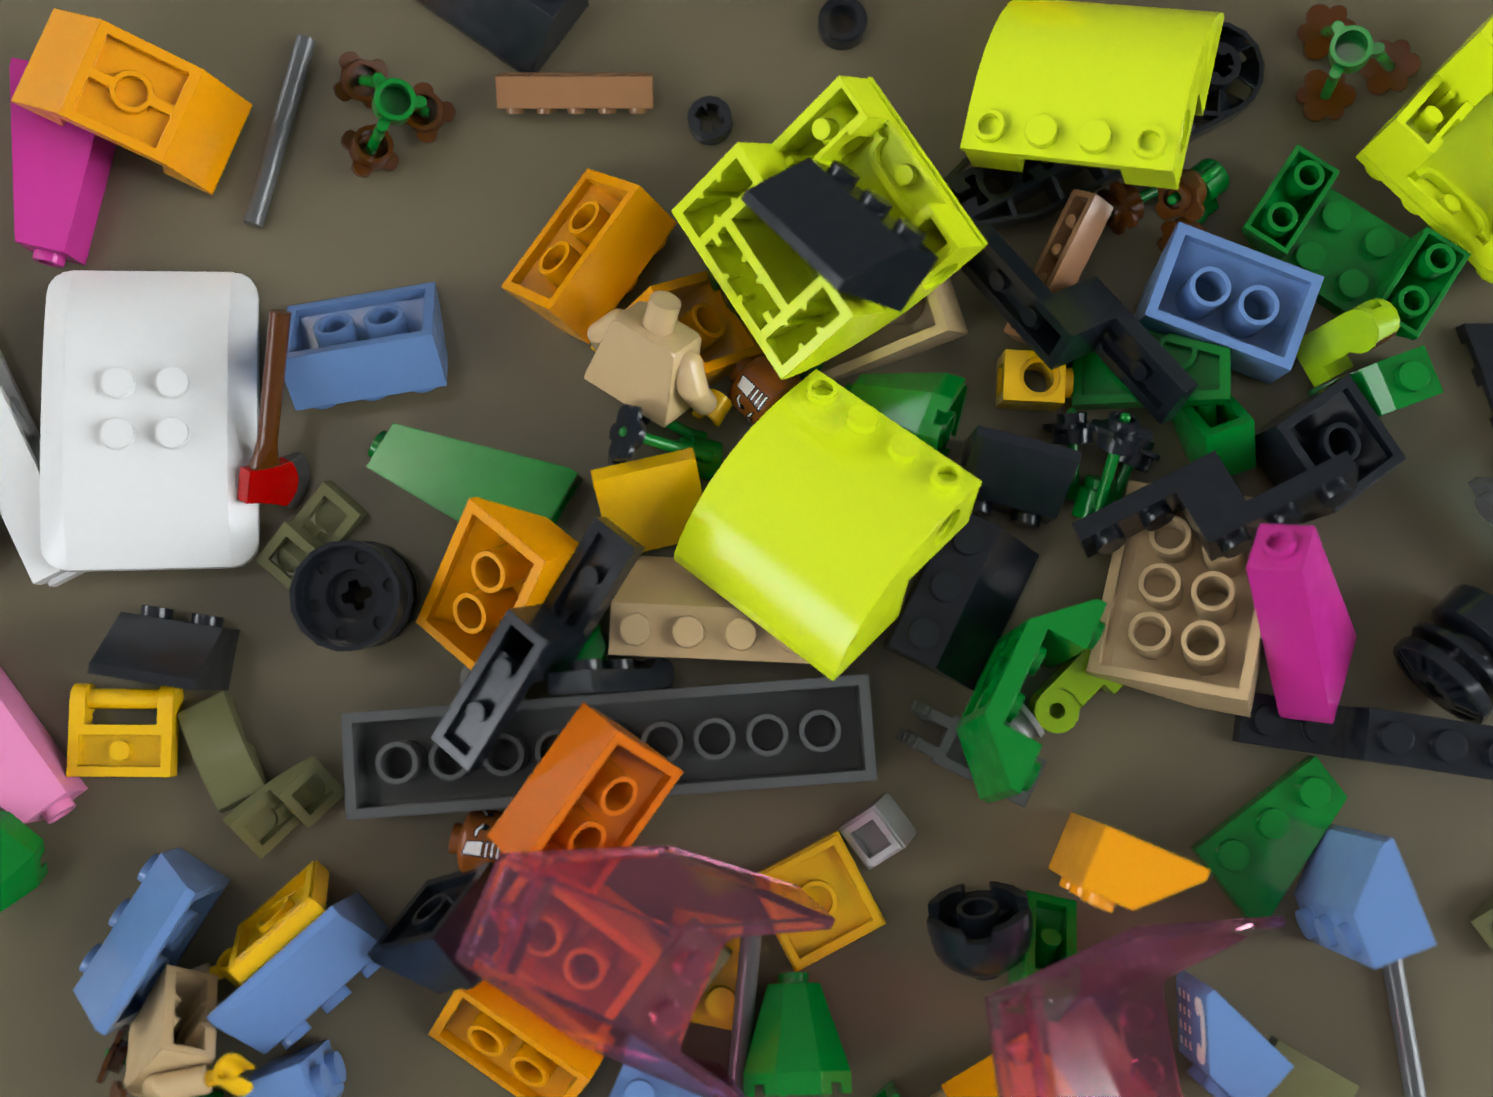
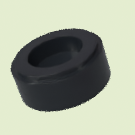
M828 0L822 6L818 17L817 27L821 40L828 47L835 50H849L857 46L864 38L867 27V14L862 4L857 0Z

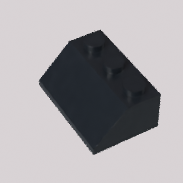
M417 0L517 72H539L589 6L588 0Z
M808 158L746 190L741 200L838 291L901 312L939 258L923 244L927 237L923 231L903 218L895 220L889 214L893 206L876 192L868 188L864 191L856 185L860 177L853 170L836 160H833L832 164L827 166Z
M971 513L969 522L919 570L900 610L899 617L895 620L883 648L974 691L997 640L1003 634L1039 554L1005 529Z

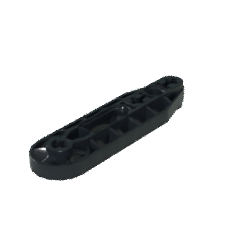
M1223 22L1206 104L1217 100L1216 111L1204 109L1203 116L1194 115L1189 142L1233 120L1253 102L1263 84L1265 63L1259 46L1245 30L1229 22ZM1241 52L1247 59L1242 63L1239 56V53ZM1236 78L1251 88L1245 101L1225 92ZM1194 123H1195V124H1204V125H1202V126L1196 128L1195 125H1194ZM966 156L944 178V181L960 204L963 203L962 207L976 227L989 223L994 229L1038 222L1063 209L1070 195L1064 196L1059 183L1085 169L1090 172L1096 181L1079 190L1091 193L1121 179L1123 176L1121 170L1108 174L1106 168L1046 161L1044 162L1047 167L1044 168L1041 164L1043 161L1037 160L1033 161L1040 164L1026 169L1030 162L1028 159H1025L1023 171L1025 169L1026 171L1023 177L1021 176L1022 172L981 167H971L965 170L971 164ZM989 178L1001 181L1005 186L1006 193L999 195L989 192L985 188L983 181ZM1043 191L1053 203L1041 210L1017 214L1014 207ZM968 193H969V198H970V199L967 200V201H965V199H966V197H967V195H968ZM999 214L1002 215V217L993 218Z

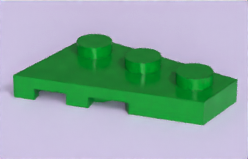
M1147 330L1198 384L1183 406L1231 404L1230 348L1172 333L1165 335ZM1094 351L1073 360L1074 384L1072 406L1074 409L1144 407Z
M1308 755L1193 844L1190 849L1203 866L1210 869V875L1252 930L1260 933L1348 797L1316 756Z

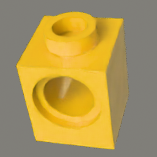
M1005 349L997 359L995 409L1055 412L1065 403V398H1070L1072 395L1074 384L1073 369L1066 368L1065 364L1051 371L1034 351ZM1029 370L1041 373L1046 380V391L1034 392L1030 390L1025 384L1024 373Z

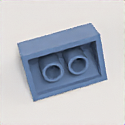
M1178 222L1144 288L1134 317L1150 331L1165 335L1172 333L1230 348L1231 370L1271 384L1292 369L1324 277Z
M435 282L287 306V311L291 312L285 383L296 411L310 408L328 409L336 404L358 400L376 401L388 395L412 391L425 393L436 387L447 386L448 354L438 290Z
M1330 824L1308 858L1294 891V896L1300 908L1295 911V917L1304 936L1318 945L1373 969L1436 946V941L1394 838Z
M180 847L161 852L160 855L156 853L148 859L137 876V880L141 882V885L132 899H125L110 917L108 925L112 927L109 935L103 944H96L80 964L79 971L84 974L73 991L95 1030L104 1036L136 1018L166 964L173 966L178 964L231 880Z
M357 892L326 910L206 1018L216 1028L264 1055L279 1043L288 1050L312 1029L306 1020L320 1007L326 1014L331 1012L352 993L346 986L349 981L360 972L368 979L381 967V965L374 963L367 954L389 927L362 895Z

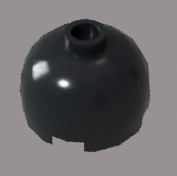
M989 881L990 890L965 892L964 884L955 885L938 893L927 905L929 913L926 920L927 930L935 954L952 971L983 981L995 979L1018 965L1030 947L1033 934L1032 912L1028 905L1026 893L1014 885L997 881Z

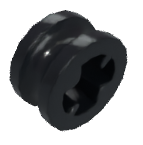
M705 96L696 100L690 107L687 117L691 134L697 141L711 146L720 144L728 138L732 131L733 122L731 110L725 101L719 97ZM708 110H715L718 112V119L723 125L718 130L715 126H712L713 132H704L702 121L698 117L703 112L708 116Z

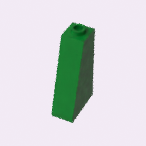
M396 423L391 425L388 432L383 430L376 436L369 448L368 456L371 459L366 466L458 522L468 499L479 497L547 517L554 524H557L583 481L579 473L568 467Z

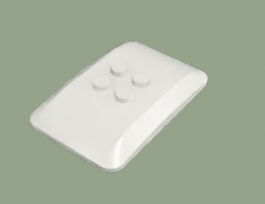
M72 270L57 275L50 282L45 304L40 429V542L42 555L50 565L60 571L67 572L231 569L248 564L258 553L260 543V503L246 504L237 499L240 467L248 466L257 441L259 422V295L256 286L250 278L235 272Z

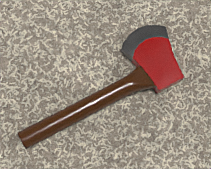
M271 309L269 312L257 441L248 466L240 467L237 499L246 504H276L297 509L302 503L309 487L310 468L302 453L295 452L279 457L278 438L291 312L285 310Z

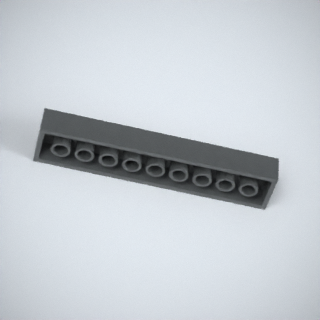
M869 674L838 676L834 681L828 677L522 700L481 768L469 772L431 739L450 705L341 713L346 820L507 808L583 702L617 722L684 771L667 796L877 780Z

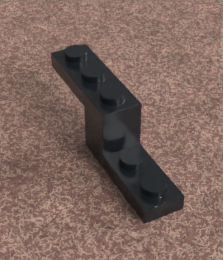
M989 223L977 227L988 245L960 269L1051 371L1094 351L1160 424L1173 419L1198 384L1097 276L1052 293Z
M1214 450L1072 523V526L1087 558H1090L1097 553L1107 555L1115 552L1126 543L1127 538L1145 529L1147 531H1154L1164 527L1174 518V514L1181 511L1211 562L1222 556L1233 558L1252 547L1260 523L1298 525L1303 520V515L1321 506L1324 509H1330L1345 502L1352 496L1353 490L1357 489L1358 467L1349 453L1345 451L1246 501Z
M595 517L544 603L507 610L431 736V739L468 772L481 768L532 683L547 680V673L569 671V661L576 660L645 547L607 517Z
M1255 693L1250 717L1235 715L1232 739L1234 742L1493 780V726L1372 707H1346L1338 705L1334 724L1287 719L1280 717L1275 696Z

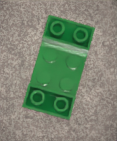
M1297 144L1241 228L1242 233L1253 250L1323 276L1324 279L1316 302L1335 315L1339 316L1374 298L1384 299L1397 309L1400 317V327L1395 336L1411 340L1417 339L1471 254L1428 226L1410 238L1332 189L1331 186L1341 171Z
M1097 598L1030 618L997 640L956 726L963 752L981 800L988 804L1021 794L1022 790L1027 792L1034 784L1041 769V763L1036 761L1043 745L1004 723L1005 721L1011 723L1019 713L1025 699V695L1019 692L1026 676H1033L1041 663L1053 668L1068 659L1073 660L1084 650L1090 651L1095 647L1105 628V623L1100 618L1107 605L1106 602Z

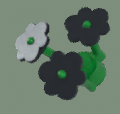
M629 404L622 405L617 414L616 423L612 425L609 432V438L612 442L608 450V466L626 462L642 444L669 452L693 447L699 478L711 481L721 465L723 456V445L721 442L707 439V432L691 428L677 420L666 426V428L683 436L677 442L646 433V427L650 419L643 415L642 408Z

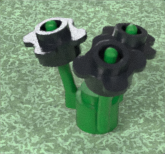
M1069 408L1067 413H1056V423L1042 424V429H1052V444H1067V448L1079 451L1078 444L1093 443V431L1098 432L1096 444L1101 449L1109 452L1102 476L1086 474L1084 482L1081 483L1078 465L1065 497L1074 501L1072 515L1082 519L1121 499L1133 469L1148 474L1153 461L1159 462L1161 456L1152 452L1155 443L1151 441L1154 433L1148 428L1140 427L1141 420L1135 415L1122 411H1113L1107 419H1092L1090 422L1087 421V412H1077L1076 409ZM1119 462L1123 465L1115 481L1113 478Z

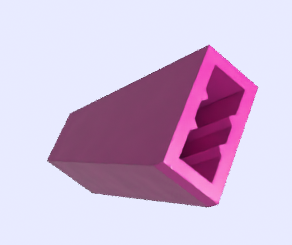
M12 57L9 75L15 242L33 252L32 260L55 268H64L65 262L85 266L117 144L67 121L63 127L12 103L11 99L29 62Z
M1260 523L1246 570L1278 713L1281 718L1334 724L1357 639L1355 629L1315 526Z

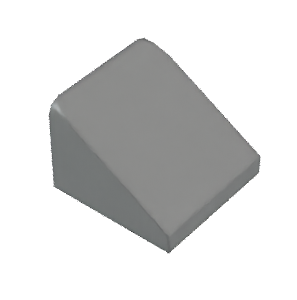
M885 793L838 828V831L868 871L904 849L917 833L912 823L889 793Z

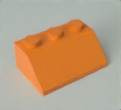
M583 702L487 836L518 869L590 904L684 771L617 722Z

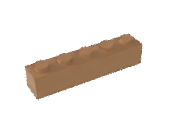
M499 72L495 76L497 109H506L507 114L524 113V109H536L538 114L555 113V109H567L569 114L586 113V109H598L600 114L617 113V109H629L631 114L648 113L647 109H653L654 72Z
M1073 189L1033 269V272L1052 293L1077 283L1114 209L1112 205L1096 193ZM1007 322L1003 332L1018 342L1029 346Z

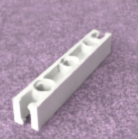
M0 350V514L32 583L36 585L48 583L50 587H57L86 572L60 571L50 565L42 555L40 542V433Z

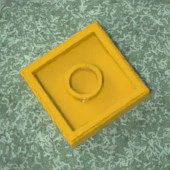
M693 447L590 470L601 516L607 517L645 547L643 552L678 544L688 519L703 494Z
M838 830L747 877L795 972L887 924Z
M318 860L308 864L238 925L228 972L241 984L326 911L329 871Z

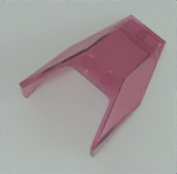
M667 845L500 853L455 957L459 963L584 1048L702 1097H745L720 1064L688 1057L681 1052L680 1048L684 1034L721 949L726 942L735 937L831 929L835 918L798 885Z
M1284 916L1135 926L986 995L985 1003L998 1096L1183 1097L1163 993L1165 981L1170 976L1249 937L1286 927Z

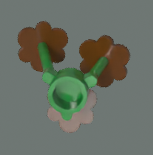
M1316 4L1308 9L1305 18L1306 23L1298 28L1297 37L1305 42L1303 52L1308 59L1320 60L1327 54L1332 68L1329 74L1321 69L1309 71L1304 78V86L1298 89L1295 97L1298 103L1304 105L1303 115L1308 121L1319 122L1325 117L1331 121H1337L1342 118L1344 108H1348L1354 103L1357 95L1353 86L1344 83L1345 76L1343 73L1350 74L1360 70L1362 76L1368 78L1367 88L1373 95H1384L1390 89L1394 92H1402L1409 84L1408 78L1415 76L1421 69V59L1417 54L1410 52L1411 46L1404 39L1397 40L1393 44L1387 40L1373 42V37L1367 29L1356 25L1351 19H1346L1347 9L1344 6L1335 5L1330 9L1324 4Z

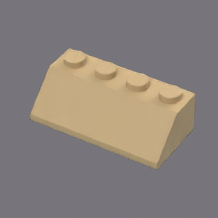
M640 556L611 602L608 655L811 665L674 560V557Z

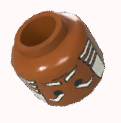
M765 354L754 360L750 357H745L733 368L729 375V380L733 383L730 387L728 398L731 400L732 406L754 425L769 408L800 383L801 380L796 375L781 380Z
M470 811L463 824L454 823L450 834L448 852L449 854L457 855V866L461 872L464 873L482 864L492 862L498 870V881H505L513 873V870L521 871L487 836L503 814L502 811Z

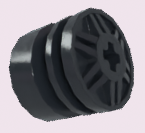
M350 540L329 542L311 551L296 568L289 588L291 613L300 631L316 645L337 652L381 646L401 636L414 621L420 603L419 579L410 561L395 548L375 541ZM362 587H370L372 596L366 598L364 602H357L355 593L361 591Z
M1463 584L1456 586L1432 609L1431 619L1434 624L1426 621L1418 623L1412 628L1411 636L1403 637L1394 646L1393 654L1407 677L1438 706L1458 719L1482 724L1491 715L1493 709V595L1480 588Z

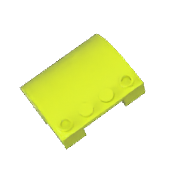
M1064 0L1010 1L996 21L981 59L961 140V151L965 152L973 167L1023 172L1025 159L1118 169L1121 170L1125 184L1178 190L1194 115L1203 116L1224 22V13Z
M1493 14L1423 83L1355 157L1364 165L1366 172L1373 179L1384 183L1401 199L1403 206L1410 213L1420 216L1437 233L1469 252L1471 255L1467 261L1475 267L1477 274L1488 283H1493Z
M839 75L773 143L737 142L671 210L781 380L791 378L833 358L880 330L929 295L988 245L873 77L859 78ZM808 158L830 166L833 160H836L853 170L860 177L856 185L864 191L868 188L885 198L893 206L889 214L895 220L903 218L923 231L927 236L923 244L939 258L901 312L838 291L741 200L746 190Z
M815 369L769 408L727 456L694 507L674 552V560L830 680L834 681L899 617L908 581L969 522L982 481L836 383L833 379Z

